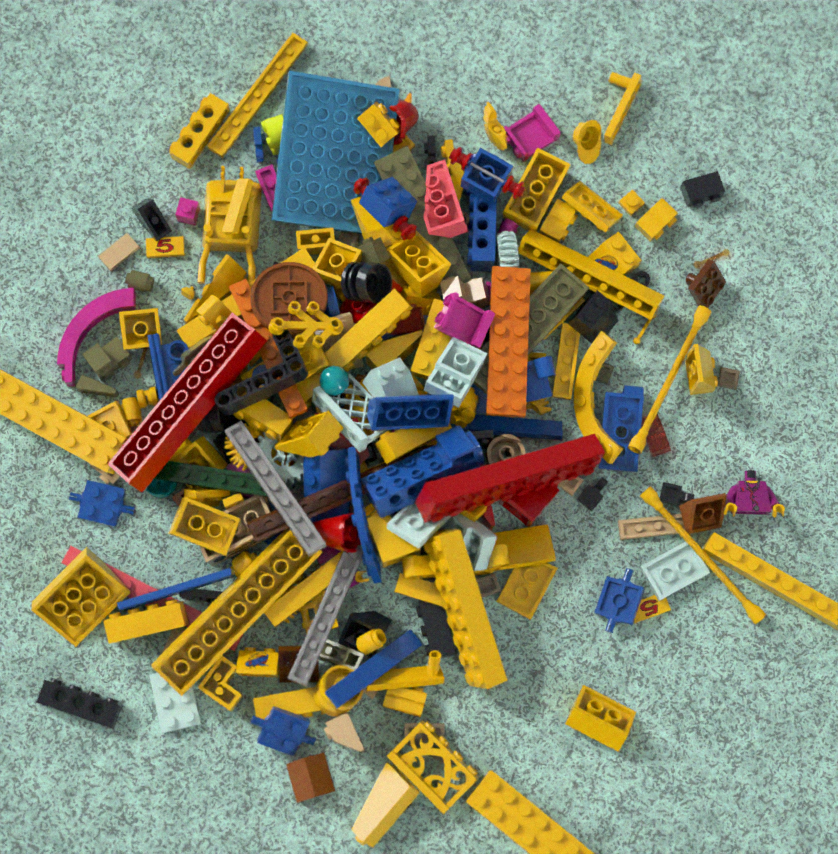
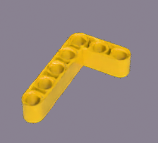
M495 545L487 569L473 571L474 575L490 574L509 566L507 545ZM429 555L402 558L404 579L436 578L429 565Z

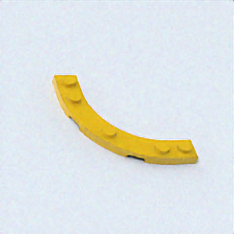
M601 331L587 350L578 369L574 387V410L583 436L595 434L605 451L602 458L607 463L613 464L623 448L604 431L593 410L595 409L594 392H592L593 383L596 381L604 361L617 344L608 334Z

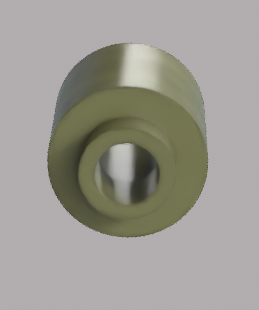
M132 270L131 273H127L125 283L128 284V288H134V290L151 292L155 278L151 277L150 274Z

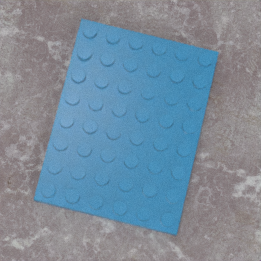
M295 71L288 72L271 221L323 229L334 228L337 231L362 234L350 201L362 196L361 193L356 194L354 192V184L360 178H367L370 181L369 185L382 181L374 162L393 152L394 137L380 147L357 118L370 106L378 102L387 108V114L391 119H396L397 113L391 111L389 107L398 104L400 89Z

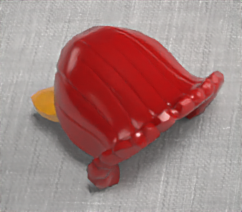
M410 92L404 100L398 99L397 105L389 107L391 111L397 113L396 120L401 130L394 136L393 145L395 146L403 142L402 139H405L406 132L415 126L419 118L418 110L412 104V93Z

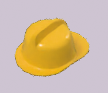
M589 120L585 123L579 122L573 132V140L577 145L578 157L584 164L594 163L600 154L601 125L596 120Z

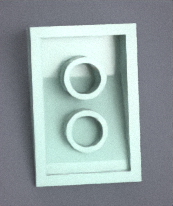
M401 358L372 369L362 382L373 398L419 396L411 372Z

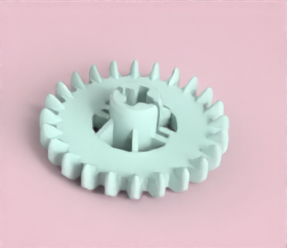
M264 432V437L259 435L258 440L261 443H256L282 481L286 484V481L289 480L291 484H294L295 478L300 482L301 475L303 476V456L299 455V459H297L294 454L288 453L285 461L284 452L276 450V456L272 458L271 450L272 448L275 449V444L278 441L269 439ZM278 460L279 462H281V466L276 464L274 461ZM292 460L296 462V464L288 467L289 462Z

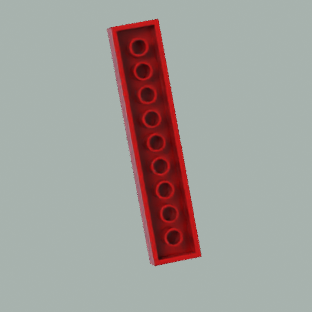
M231 313L110 460L108 465L128 484L142 493L215 405V396L229 388L267 340L234 313Z
M591 434L425 483L415 504L425 523L429 521L437 522L443 517L449 515L454 517L465 510L468 512L473 511L481 505L489 506L495 501H506L512 496H522L534 489L539 491L545 486H555L564 480L571 481L580 475L588 476L595 471L594 469L601 462L605 451L597 436Z

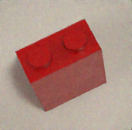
M548 485L539 491L534 489L522 496L515 495L506 501L500 500L499 504L527 527H530L558 494V485Z

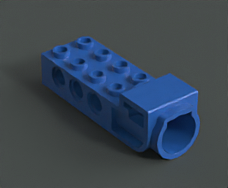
M463 188V194L470 197L468 247L471 248H468L467 265H471L470 271L492 272V266L495 264L497 200L492 205Z
M458 425L436 435V445L361 478L366 496L379 517L383 518L414 504L425 483L479 468L485 464L482 450L474 435L470 431L465 433L461 426Z

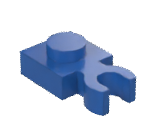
M253 127L257 162H264L263 144H266L265 133L261 132V127Z

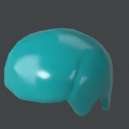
M339 366L325 368L320 375V387L328 395H340L349 385V374Z
M153 479L146 487V491L156 498H166L174 492L177 483Z

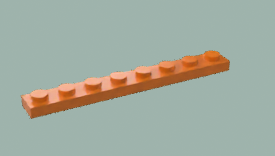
M247 279L229 286L244 321L267 340L259 350L266 368L270 369L284 362L274 342L272 333L256 319L252 311L250 301L251 288ZM296 384L278 392L290 419L308 411Z

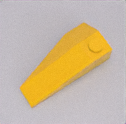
M228 254L225 255L212 273L214 276L213 281L208 285L206 284L202 289V298H198L185 316V324L199 316L196 310L211 295L222 301L232 295L229 286L248 278L247 272Z

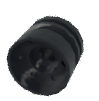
M351 262L344 268L342 273V292L349 301L378 304L392 290L391 272L382 263Z
M215 403L197 425V428L203 433H225L224 430L240 421L243 422V419L240 420L233 414H222Z

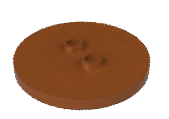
M283 262L265 269L256 278L251 289L250 301L256 319L268 329L270 321L277 317L282 318L284 321H302L295 314H291L288 311V306L292 301L299 302L301 305L300 309L316 322H319L320 320L315 315L307 312V306L312 301L317 302L320 307L319 310L325 313L328 304V294L323 279L315 270L301 263ZM289 330L290 334H298L305 331Z

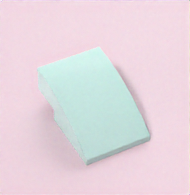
M452 337L436 362L433 372L427 379L424 391L432 395L453 394V405L459 408L488 353Z
M460 513L450 517L437 531L441 529H460L473 571L487 569L497 536L478 521L473 522Z

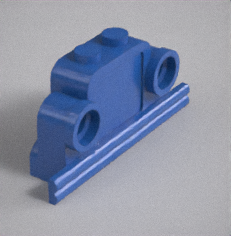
M159 333L147 335L158 399L160 401L180 377V375L175 377L172 373L182 363L181 354L188 350V346L180 340L161 345Z

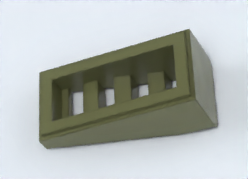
M81 375L76 385L77 391L81 393L108 397L119 396V392L115 388L85 375Z

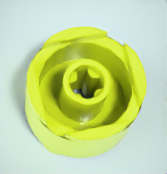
M284 113L261 122L263 130L268 137L266 138L267 144L273 156L279 155Z

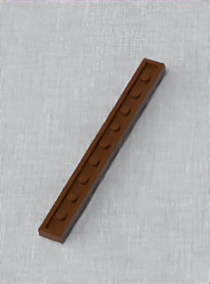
M426 444L388 464L385 462L361 473V478L429 448V446ZM347 479L297 500L307 517L312 518L351 501L350 483L347 482ZM361 481L362 493H363V495H364V494H366V493H365V490H364V487H363V484H362V481ZM278 510L247 522L255 542L289 528Z

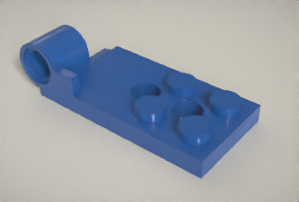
M552 356L538 358L527 363L526 403L552 397L548 377L556 375ZM473 383L471 387L475 390L476 396L478 395L477 415L486 413L487 395Z
M624 385L622 393L605 392L602 428L619 446L624 448L625 453L623 456L617 457L613 464L607 463L602 458L598 469L637 472L639 454L629 450L628 445L641 429L644 401L643 387ZM618 427L626 429V435L623 438L616 435Z

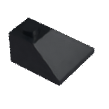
M376 611L350 613L338 644L360 652L356 646L357 638L372 629H381L386 635L392 619ZM378 649L366 656L372 658L376 655Z

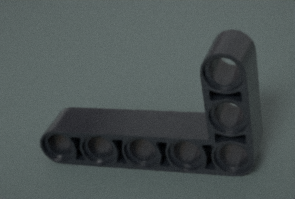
M284 329L280 335L272 334L284 362L229 387L215 396V403L222 414L231 415L306 379L308 370L298 348L293 345L294 339L289 330Z

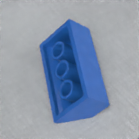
M454 395L394 396L370 399L367 417L371 430L448 427Z
M329 446L328 452L323 456L318 455L311 458L303 456L304 497L346 480V472L349 471L345 462V456H348L347 448ZM350 501L309 518V520L315 522L350 513Z

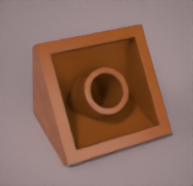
M723 493L692 499L680 505L679 508L687 533L692 534L721 528L727 495Z
M324 752L286 764L297 803L335 791Z

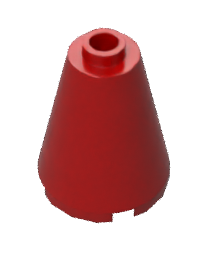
M354 513L311 522L327 547L346 553L357 552L355 550L357 546L361 545L357 526L354 527L352 522V515Z

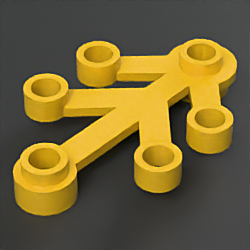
M292 301L288 306V311L291 314H295L302 321H284L282 318L277 317L273 318L268 326L269 331L274 335L282 334L284 329L305 330L301 335L295 336L293 345L296 348H303L306 341L316 330H324L321 335H316L312 340V345L317 349L322 348L330 336L339 335L344 328L340 319L336 317L329 318L319 310V304L314 301L308 304L307 312L315 315L322 322H316L300 309L301 305L299 302Z

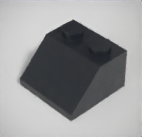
M597 290L588 297L568 324L592 344L601 331L608 334L618 322V318L612 302Z

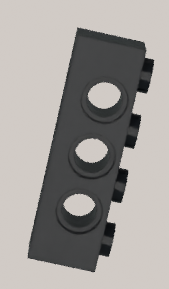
M51 678V681L44 680L36 703L111 729L115 728L122 706L117 705L118 700L107 697V700L100 699V694L88 691V694L80 692V687L70 684L69 688L62 686L63 681ZM65 691V700L59 702L57 699L58 693ZM83 697L85 700L84 706L77 708L76 700ZM101 703L104 709L101 714L97 715L94 712V708L97 704Z

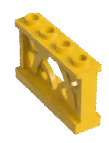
M422 720L387 757L444 814L478 780V772L471 764L467 766L462 761L464 757L457 750L453 751L448 746L450 743L442 735L439 737L434 732L435 728L428 721L425 723ZM419 733H424L428 736L429 742L424 743L421 738V748H417L415 736ZM410 740L413 750L401 755L398 751ZM434 742H435L440 748L432 747L433 744H434ZM422 755L443 757L444 777L430 775L424 778L421 775L425 768ZM415 757H418L420 760L419 768H415L412 765L414 761L418 762ZM451 760H452L457 766L452 767ZM458 771L466 775V782L462 785H455L451 782V778L453 780L461 779L456 776ZM437 779L442 781L443 785L437 782L438 786L433 787L431 782L432 780ZM449 787L458 790L448 801L444 799Z

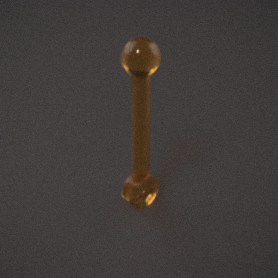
M724 249L721 253L703 261H695L693 266L698 269L708 259L714 260L721 256H728L730 251Z
M148 348L143 349L138 369L134 372L136 379L141 378L140 372Z

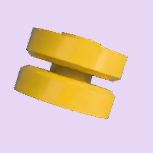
M337 665L331 667L317 681L313 690V698L317 707L329 716L338 717L349 712L361 700L364 689L337 709L325 694L329 688L353 672V669L348 666Z

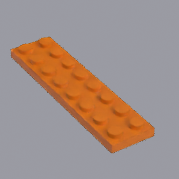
M492 266L490 311L496 314L489 327L486 415L525 418L531 272V269Z

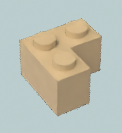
M451 276L440 282L443 299L448 294L457 292L459 297L479 308L490 305L488 286L482 278H474L469 282L463 283L458 276Z

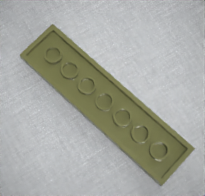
M408 146L375 161L374 164L382 180L393 177L417 200L407 223L409 225L415 224L417 227L416 231L451 263V267L442 281L451 276H458L463 283L469 282L471 276L453 239L428 234L423 218L426 183ZM439 284L435 290L442 297V289Z
M561 263L530 296L528 355L589 290L585 283ZM489 341L481 348V351L488 353ZM488 354L473 382L486 395Z

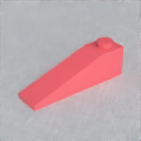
M442 160L427 165L423 218L428 234L452 238L467 233L468 229L446 161Z

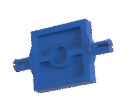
M87 480L82 495L70 492V495L75 497L69 496V500L80 502L77 518L116 527L122 512L133 515L134 512L127 509L135 511V507L124 505L126 491L124 488Z
M626 568L623 579L606 577L594 612L596 615L608 619L606 632L613 633L616 623L633 625L645 589L630 581L634 572L632 569Z
M273 706L265 719L253 716L251 719V724L261 727L257 743L294 756L302 742L313 746L316 741V737L306 735L310 719Z

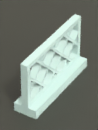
M349 373V382L353 385V389L347 388L343 393L352 394V399L340 398V395L338 397H331L318 386L313 389L312 402L322 413L330 411L343 427L341 433L359 452H362L366 449L367 444L389 430H375L370 436L363 432V428L371 429L370 424L364 423V419L368 418L366 407H368L369 400L373 399V397ZM354 395L363 396L365 401L354 400ZM339 403L349 404L350 410L341 409ZM353 405L363 406L364 412L353 411ZM351 416L363 417L362 423L353 422Z

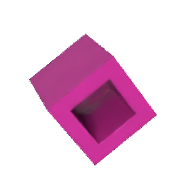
M180 197L175 213L177 221L196 226L201 209L199 202Z

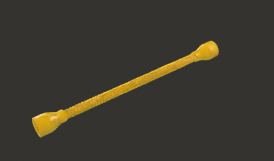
M697 307L694 313L692 328L642 428L628 445V449L637 454L643 452L652 422L698 331L708 321L712 313L707 307Z
M651 486L648 487L640 495V498L656 511H659L667 522H670L669 524L673 526L676 532L683 537L684 541L695 550L694 552L698 554L703 562L710 567L711 571L720 578L721 582L742 603L749 619L754 624L760 622L766 616V613L761 607L746 599L726 574L719 569L716 563L707 556L706 552L695 543L696 541L692 539L689 533L665 509L657 492Z

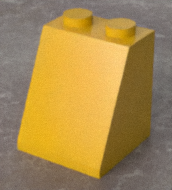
M377 512L369 514V518H366L383 568L401 562L404 557L420 555V548L415 547L387 529V523L392 519L389 515L380 518Z

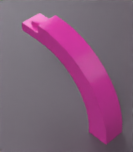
M134 288L115 290L94 299L83 307L71 320L62 336L57 356V365L60 368H65L61 373L62 381H65L68 387L75 386L76 358L83 339L95 325L105 318L119 312L136 310V292Z

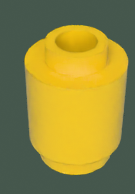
M129 397L123 399L120 406L130 427L138 426L139 422L142 421V414L137 398Z
M372 629L359 636L356 644L357 649L361 653L368 655L383 647L384 643H386L385 633L381 629Z

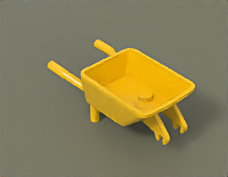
M221 166V180H212L206 185L202 235L204 250L198 267L197 283L205 284L206 263L210 251L246 252L249 266L247 282L249 284L255 280L256 274L252 252H255L258 248L262 188L259 183H253L239 233L232 235L222 233L237 180H226L225 166ZM240 167V179H244V167Z

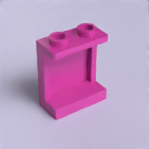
M540 103L533 107L531 113L509 127L504 126L507 144L510 143L516 158H521L523 162L532 157L537 148L542 150L558 140L561 134Z
M457 292L448 294L443 301L444 307L435 318L436 324L434 328L451 338L455 337L475 348H480L496 313L490 310H482L459 297Z

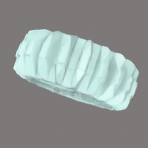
M502 231L497 233L495 243L497 266L519 268L518 245L514 232Z

